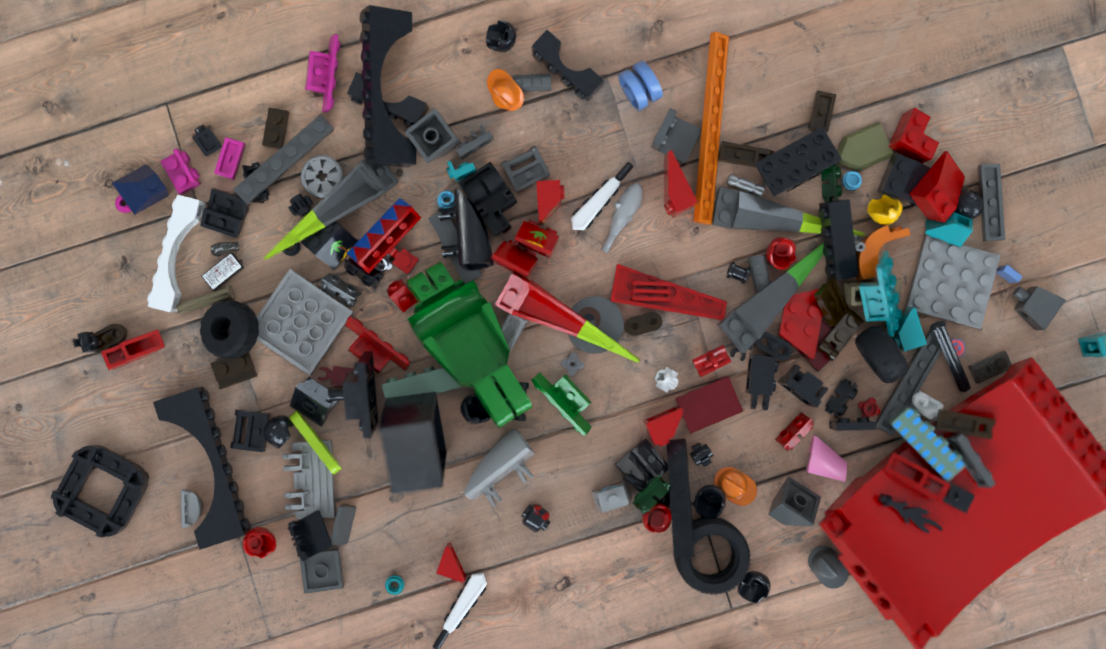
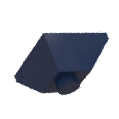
M147 164L112 183L134 215L169 196L163 182Z

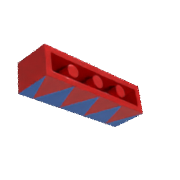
M399 198L346 254L369 274L415 226L421 217L412 206Z

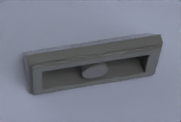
M343 503L338 507L330 539L332 545L348 543L356 512L355 506Z

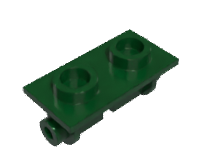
M837 163L821 173V181H829V184L822 185V198H824V202L832 201V198L839 200V197L842 196V186L838 185V178L841 177V167L837 166Z
M659 474L649 481L648 487L643 492L640 491L635 496L632 503L643 514L649 513L657 504L653 497L656 496L661 500L670 491L671 485L664 481Z

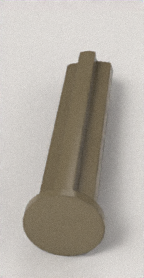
M227 285L224 289L178 303L176 308L179 314H184L229 298L233 300L235 299V293L232 286Z

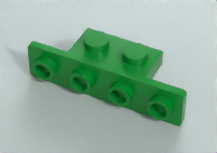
M539 372L531 380L535 388L547 397V400L560 411L565 419L570 421L577 432L585 436L592 427L580 413L590 405L591 401L566 374L552 385Z

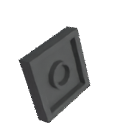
M339 549L322 551L305 561L300 559L304 594L344 587Z

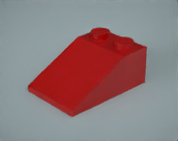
M671 150L664 158L665 204L663 206L668 215L671 214L672 218L692 209L698 201Z
M944 151L909 195L927 219L945 223L957 208L965 176L948 151Z
M509 240V242L503 241L491 257L494 263L529 279L539 260L536 257L537 254L529 249L523 251L519 248L520 245L512 240Z

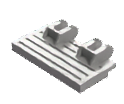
M322 440L333 454L332 440ZM307 441L292 442V451L301 450V453L282 454V458L285 460L299 458L300 465L283 466V471L302 470V472H294V489H303V491L284 493V498L301 497L302 503H289L285 505V510L304 509L295 511L296 519H302L317 510H320L322 518L335 517L334 474L330 472Z

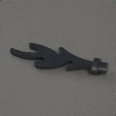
M888 494L879 495L878 500L882 502V505L886 507L891 505L903 517L905 523L909 524L910 518L919 529L926 533H929V530L924 527V523L932 524L940 531L943 530L936 522L921 517V514H928L927 510L918 507L903 509L908 504L907 502L892 501L893 497Z

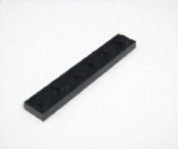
M686 439L670 440V443L666 444L669 484L671 485L669 490L674 558L695 557Z

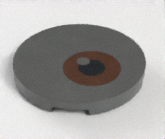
M592 296L580 300L572 307V310L618 343L623 333L624 322L620 310L613 302L603 297ZM568 334L572 343L584 352L597 354L608 351L605 348Z

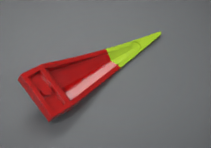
M515 271L510 276L495 303L496 306L511 315L559 330L637 363L640 362L638 357L544 288Z

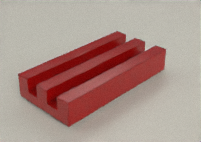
M633 281L632 301L671 302L672 282ZM637 286H667V290L637 289ZM636 293L667 294V297H636Z

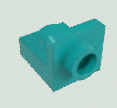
M451 161L447 162L449 166L446 168L450 179L455 178L456 182L465 179L476 171L473 162L462 163L458 166L457 170L454 169Z

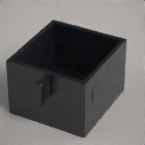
M429 392L386 398L377 430L381 434L391 484L390 495L443 488L447 450L437 393Z

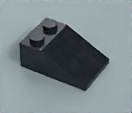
M900 154L892 155L877 192L917 206L909 194L929 171L930 167Z

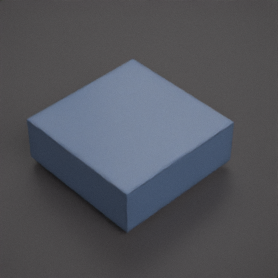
M1009 265L997 268L996 273L1009 283H1017L1022 278V275Z

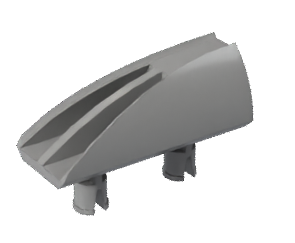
M514 428L505 435L477 466L465 489V495L468 499L475 500L484 494L491 503V506L495 507L497 504L494 498L498 502L503 500L493 487L496 483L514 470L523 483L528 482L524 473L531 479L534 477L524 462L534 456L535 452L518 430Z

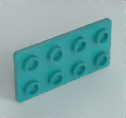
M884 251L876 267L879 282L861 283L859 288L866 322L886 321L888 335L893 337L895 331L899 328V321L902 320V310L898 309L899 293L895 292L896 276L892 275L893 259L889 257L888 251Z

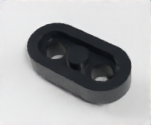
M764 332L761 338L755 341V346L760 351L776 357L777 360H787L792 355L791 345L769 332ZM763 338L767 340L766 345H762L761 340ZM780 347L784 349L783 354L778 353Z

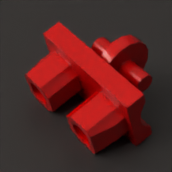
M724 345L692 359L700 377L732 362Z

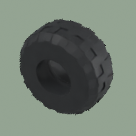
M222 300L214 303L207 309L200 323V335L203 345L214 356L221 358L242 357L251 351L259 335V323L255 312L248 305L238 301ZM231 323L232 329L228 336V326Z
M871 326L857 336L855 344L859 352L882 382L893 383L907 374L909 365L906 358L883 328Z

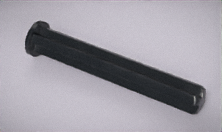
M943 320L937 321L930 328L935 332L959 391L967 392L971 389V386L945 327L946 322Z

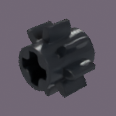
M298 194L289 201L291 206L288 208L293 215H299L302 218L312 210L310 206L314 203L309 196L305 195L303 197L302 194Z
M697 443L691 447L693 452L690 453V456L697 466L702 464V466L706 467L712 463L710 458L714 455L707 444L702 446L700 443Z

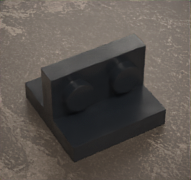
M308 377L303 384L299 382L295 387L290 407L322 427L327 420L328 414L339 401H329L328 389Z

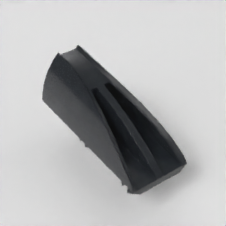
M455 189V207L439 209L438 211L443 214L439 216L440 221L456 218L458 244L442 246L441 249L447 251L442 253L443 258L459 256V266L466 271H476L494 265L491 258L492 249L484 222L472 202L460 190Z

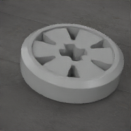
M325 155L310 158L304 164L301 171L303 187L311 195L318 198H325L344 179V172L340 164L333 158ZM321 172L327 175L323 182L321 179H318V176H321Z

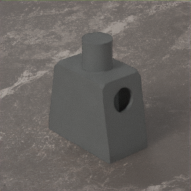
M1019 286L1012 293V296L1019 300L1015 306V311L1035 330H1045L1066 301L1064 298L1038 286L1030 287L1027 291Z

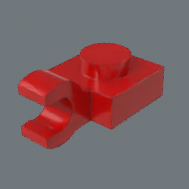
M393 248L388 253L395 258L392 264L407 275H409L419 261L417 257L404 248L401 252Z

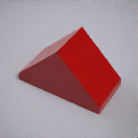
M450 542L445 547L436 574L463 583L466 581L467 576Z

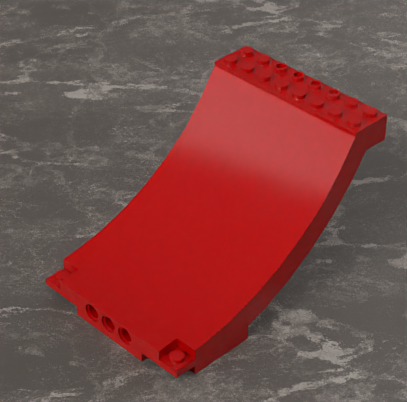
M1033 357L1014 363L1001 378L949 410L996 419V424L992 427V439L965 435L969 439L972 449L981 457V462L985 468L992 473V478L996 484L991 488L978 487L966 467L948 481L975 495L967 513L944 502L939 503L884 470L894 452L930 471L931 474L942 478L905 441L864 476L855 478L824 512L826 516L819 523L841 552L838 558L882 616L886 620H893L915 649H923L930 638L939 637L944 629L971 601L1026 556L1056 536L1106 510V452ZM933 421V422H931L930 424H931L933 427H935V422H936V421ZM980 423L979 430H983L984 424ZM937 429L933 431L938 437L941 435L945 439L951 434H959ZM949 444L947 447L953 452L954 450ZM888 494L893 497L892 501L907 502L908 504L903 509L918 507L927 510L928 514H921V517L936 522L943 530L940 531L934 525L924 523V527L929 530V533H926L919 529L910 518V523H905L903 517L891 505L888 507L882 505V502L878 500L879 495Z

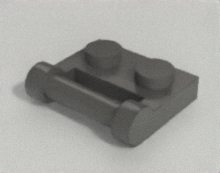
M535 145L530 147L529 151L509 161L501 162L516 193L535 184L536 181H541L550 176ZM533 156L535 157L536 161L512 172V167Z

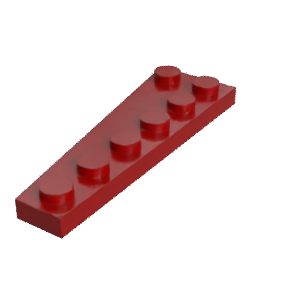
M620 264L616 265L610 302L722 320L725 317L727 301L679 286L675 283H672L671 302L632 301L633 281H669ZM637 286V289L667 290V286ZM636 293V297H667V294Z

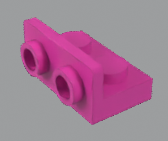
M175 148L173 150L174 154L160 162L178 194L183 195L201 184L198 179L200 175L194 167H191L189 155L185 151Z

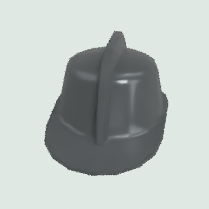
M818 546L811 551L808 557V564L819 581L831 589L843 586L848 579L849 573L838 558V554L827 546Z

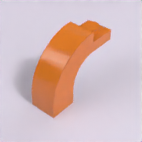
M887 225L872 231L861 241L865 244V250L856 252L857 281L878 276L876 267L881 247L888 241L911 235L909 228L902 229L901 226L889 229Z

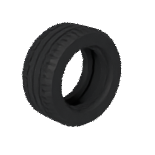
M701 517L696 520L694 519L692 521L694 546L697 541L705 536H722L728 540L731 546L730 562L724 570L711 575L700 573L694 569L691 557L674 558L675 565L684 581L696 591L710 595L727 593V591H731V589L738 586L745 578V575H747L751 561L749 545L742 533L723 518L708 519Z

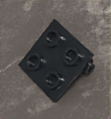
M320 510L297 522L292 521L288 523V530L291 536H293L291 540L295 541L293 545L296 546L297 557H300L302 561L333 546Z

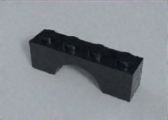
M548 30L531 46L532 56L538 62L543 61L550 73L561 77L560 81L568 88L571 86L575 90L576 96L581 100L585 99L588 102L603 86L604 80L591 68L574 71L567 68L561 62L559 57L561 41Z
M356 72L347 94L352 102L362 105L364 103L362 99L364 86L361 74ZM410 95L398 103L383 101L390 119L396 121L398 118L404 121L403 124L411 127L423 118L429 108L427 103Z

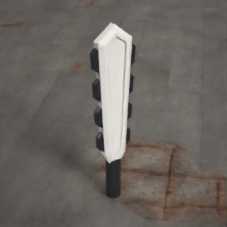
M630 162L615 177L605 180L602 183V188L596 189L592 193L593 197L587 198L583 202V207L577 208L573 212V217L571 218L573 230H585V228H589L593 224V218L601 214L602 207L609 204L610 197L617 194L620 182L634 167Z
M484 573L472 574L471 577L466 579L464 583L465 588L460 590L457 595L458 600L453 602L450 607L451 613H447L444 618V628L432 646L434 649H440L449 633L461 626L462 618L468 616L470 607H474L478 602V596H482L486 591L487 582Z

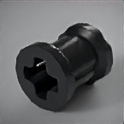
M731 262L726 278L731 277L745 284L750 268H743L735 265V262Z

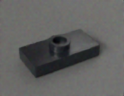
M950 483L951 487L942 502L967 513L975 495Z

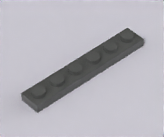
M320 114L233 189L234 192L248 205L333 132L334 128Z
M931 328L925 336L927 345L918 348L909 364L907 374L901 377L876 420V427L893 436L896 430L888 423V420L904 405L910 407L913 395L918 393L942 352L935 332Z

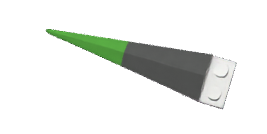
M824 242L778 278L732 309L717 324L741 353H745L756 340L761 338L824 255Z

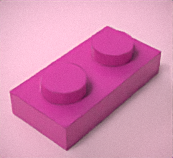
M225 137L214 174L235 180L246 144Z

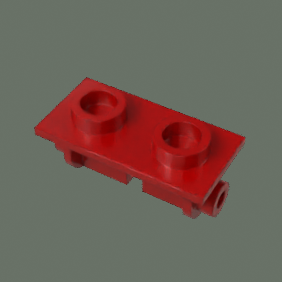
M801 412L780 432L775 440L786 451L792 450L801 441L797 435L800 434L804 437L813 429L814 423L811 418Z

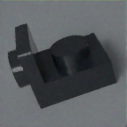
M203 124L194 129L195 133L192 138L205 157L222 148V144L212 131L210 124L206 127Z

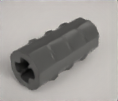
M551 73L513 75V80L519 85L523 93L552 91Z
M766 254L748 258L755 293L771 283Z

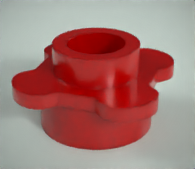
M871 397L868 401L859 402L858 408L863 413L862 417H869L870 419V417L880 414L875 398Z

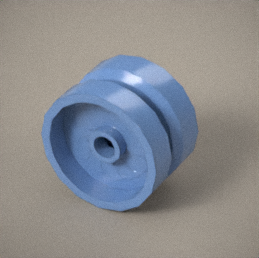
M643 60L632 66V72L626 69L618 74L622 90L637 111L646 108L648 100L656 102L663 97L661 86L655 74Z

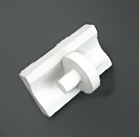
M922 391L913 395L910 408L913 406L922 416L936 421L938 409L944 407L941 402Z

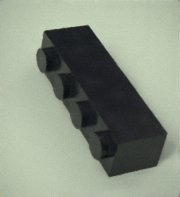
M850 199L819 203L818 213L822 224L821 236L824 242L823 254L826 259V275L828 278H834L835 280L857 277L858 270Z

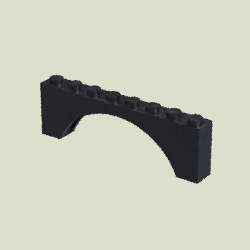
M368 5L361 10L359 17L362 23L360 41L362 42L361 61L363 62L361 79L364 86L362 91V99L364 100L362 117L365 120V128L363 130L365 148L363 154L368 165L408 168L416 165V147L392 123L383 103L380 83L383 62L389 49L399 38L412 32V12Z
M197 387L153 402L158 419L178 425L192 434L203 446L212 464L214 472L212 504L205 519L194 531L200 550L244 536L250 529V522L248 518H245L243 512L244 503L239 499L237 493L239 491L238 485L232 477V466L226 458L227 450L220 439L221 431L215 424V412L209 405L210 396L204 387Z

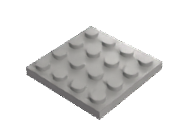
M928 235L924 236L905 309L912 306L916 308L917 313L981 329L1000 255L964 245L961 247L950 245L938 238H932Z
M289 269L257 316L259 323L257 340L308 375H312L345 327L347 318L351 317L354 311L292 269Z

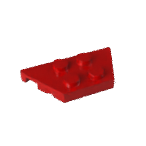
M819 289L795 294L783 307L778 332L781 338L790 342L795 349H799L810 360L815 358L823 315L814 297V294Z

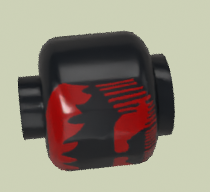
M529 504L521 515L523 518L522 523L535 533L540 530L544 531L550 524L548 520L549 512L539 504Z

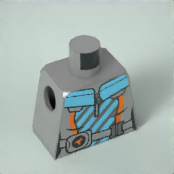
M626 481L591 491L596 509L600 512H607L629 505L631 501Z

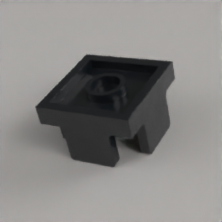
M794 364L786 375L779 379L778 383L807 406L817 408L828 388L822 386L823 382L810 372L804 374L798 371L801 367Z

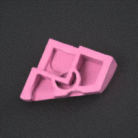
M813 435L809 448L810 456L806 472L845 482L847 462L821 439Z

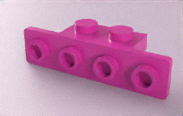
M333 34L330 37L328 54L310 51L308 57L305 90L324 94L322 112L324 113L328 112L330 108L332 109L334 105L332 90L336 86L334 71L338 68V60L336 59V53L340 49L338 34Z

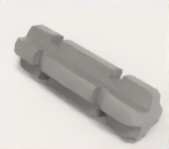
M733 174L727 180L728 185L737 186L736 188L749 193L754 192L753 194L761 196L764 192V186L760 184L755 185L754 182L744 178L739 179L738 176Z

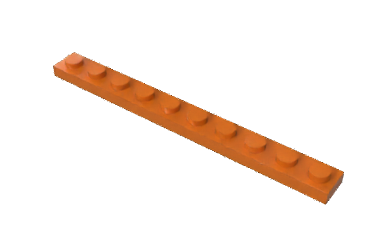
M717 31L710 33L696 187L698 203L695 205L693 220L695 223L712 225L729 42V36Z

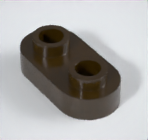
M656 312L630 317L626 320L624 328L627 334L631 336L656 331L662 325V317ZM650 318L656 319L655 325L650 324ZM632 323H637L638 328L636 330L631 328Z
M111 324L94 333L98 338V342L100 339L103 341L101 346L97 345L99 350L95 352L107 350L123 342L127 337L126 328L121 324ZM117 330L120 332L118 337L115 334Z

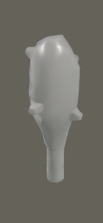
M634 183L628 186L617 203H614L615 210L612 216L610 234L601 249L602 251L609 252L618 234L632 221L637 209L642 207V185Z

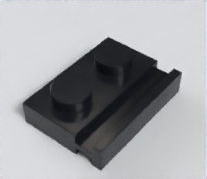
M857 417V420L838 418V421H829V429L836 431L876 430V422L869 421V417Z

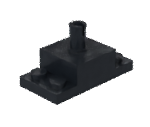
M365 351L357 363H355L354 370H351L342 382L343 389L328 390V396H330L328 400L344 401L346 420H360L359 429L363 431V438H371L379 425L373 351Z

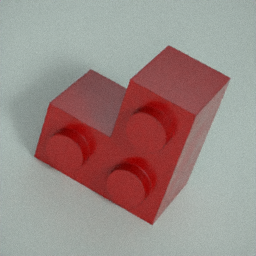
M917 108L904 113L888 147L922 164L932 160L939 142L924 134L931 117Z

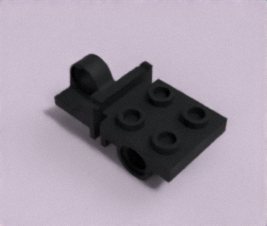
M489 162L460 181L459 184L493 235L497 236L501 232L505 233L511 229V225L503 215V212L518 202L497 169Z

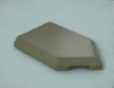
M876 122L844 136L838 150L841 161L837 164H842L859 172L891 158L894 152L892 148L888 147L889 141L882 125Z

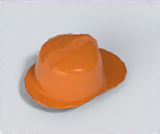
M495 69L490 72L487 77V86L494 104L499 108L509 111L518 110L524 103L522 89L505 70Z
M724 467L714 477V485L720 487L725 494V498L739 506L748 505L757 495L755 482L736 468Z

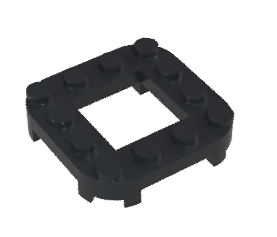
M101 445L85 446L75 451L71 456L73 460L58 489L53 491L51 495L56 509L55 513L59 517L65 516L96 532L95 536L109 537L122 532L127 527L147 489L149 474L140 465ZM94 466L124 481V487L109 514L77 498Z

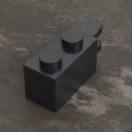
M749 355L745 393H751V409L756 408L757 397L760 394L763 395L762 409L768 410L770 396L776 390V381L774 380V373H777L778 370L776 357Z

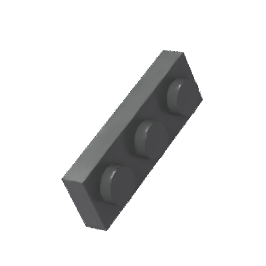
M951 434L946 438L953 450H956L964 458L962 462L966 465V469L978 487L991 488L996 484L992 478V473L985 468L981 462V457L972 449L970 441L965 435Z

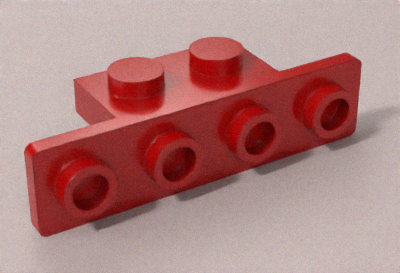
M350 316L347 318L346 327L359 336L349 347V352L360 358L365 351H373L374 371L378 374L390 360L404 371L408 369L410 362L404 354L396 352L390 343L383 342L374 331L366 329L358 319H353Z

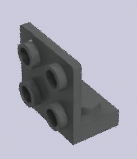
M670 108L651 148L665 155L672 150L677 161L685 163L701 133V129L676 117L677 111Z

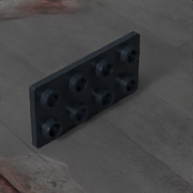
M821 127L756 162L755 166L772 195L776 196L784 191L788 193L821 175L825 169L840 162L841 157L826 131Z

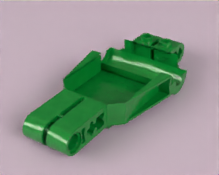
M441 262L425 269V274L420 272L406 280L408 287L419 303L413 309L414 315L407 318L412 331L423 347L458 385L473 388L495 425L500 428L514 419L513 413L518 417L532 408L528 396L507 365L510 350L491 303L487 302L480 294L474 280L466 285L461 280L455 283Z

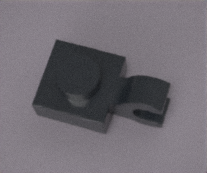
M82 332L77 334L78 339H72L74 347H81L83 353H92L99 350L97 346L99 344L98 338L94 335V332Z

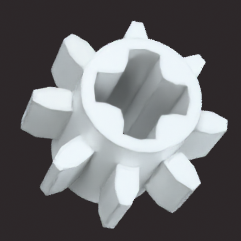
M668 367L665 370H659L655 376V380L658 382L655 386L668 393L669 390L677 387L679 380L676 376L678 373Z

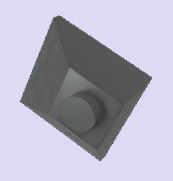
M788 477L772 501L768 515L783 525L813 526L821 497L791 477Z

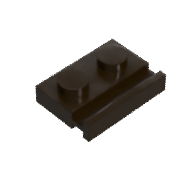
M828 278L827 283L823 284L814 294L828 325L836 326L845 314L844 311L849 308L835 279Z
M249 352L239 358H224L210 363L216 381H218L219 390L258 377Z

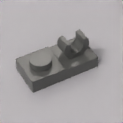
M482 125L479 126L482 131L480 135H476L472 130L471 135L475 140L461 143L458 146L459 149L456 150L461 160L494 141L490 131L486 132Z

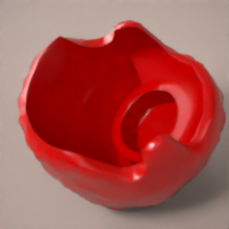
M787 237L773 239L766 249L767 260L773 267L779 270L788 269L796 261L795 244Z
M657 503L649 513H642L644 527L651 533L666 531L671 524V510L663 503Z
M255 527L246 533L242 542V548L249 556L263 559L275 551L276 539L267 528Z

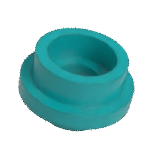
M398 575L390 576L385 582L386 591L392 595L400 594L405 586L404 580ZM392 582H397L398 587H393Z

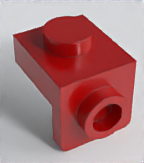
M402 279L392 282L386 290L389 297L402 312H405L418 302Z

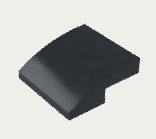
M213 188L211 189L208 207L204 208L200 226L238 238L249 204L247 205L237 195Z
M647 439L641 441L615 463L623 475L628 473L645 483L647 479L657 477L659 474L663 476L668 471V464ZM632 485L638 493L642 491L641 489H638L636 486Z

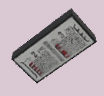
M231 252L201 277L213 291H216L245 267L234 253Z

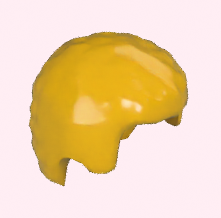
M886 194L882 195L880 199H872L867 206V212L870 217L880 225L894 223L900 217L903 209L902 203L898 199H893Z

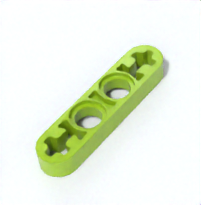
M295 411L289 416L290 420L330 472L335 475L342 469L341 465L299 411Z

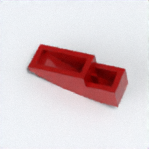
M157 329L101 351L108 370L112 371L165 348V345Z
M894 452L884 468L892 476L939 503H942L951 487L950 483Z

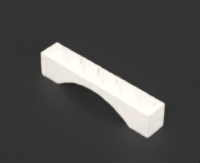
M177 195L176 199H174L172 203V216L167 222V235L162 241V254L159 255L157 260V273L154 274L152 279L153 288L147 298L149 302L148 307L177 313L176 306L180 303L182 296L175 274L177 253L180 244L188 232L201 222L206 205L205 202Z

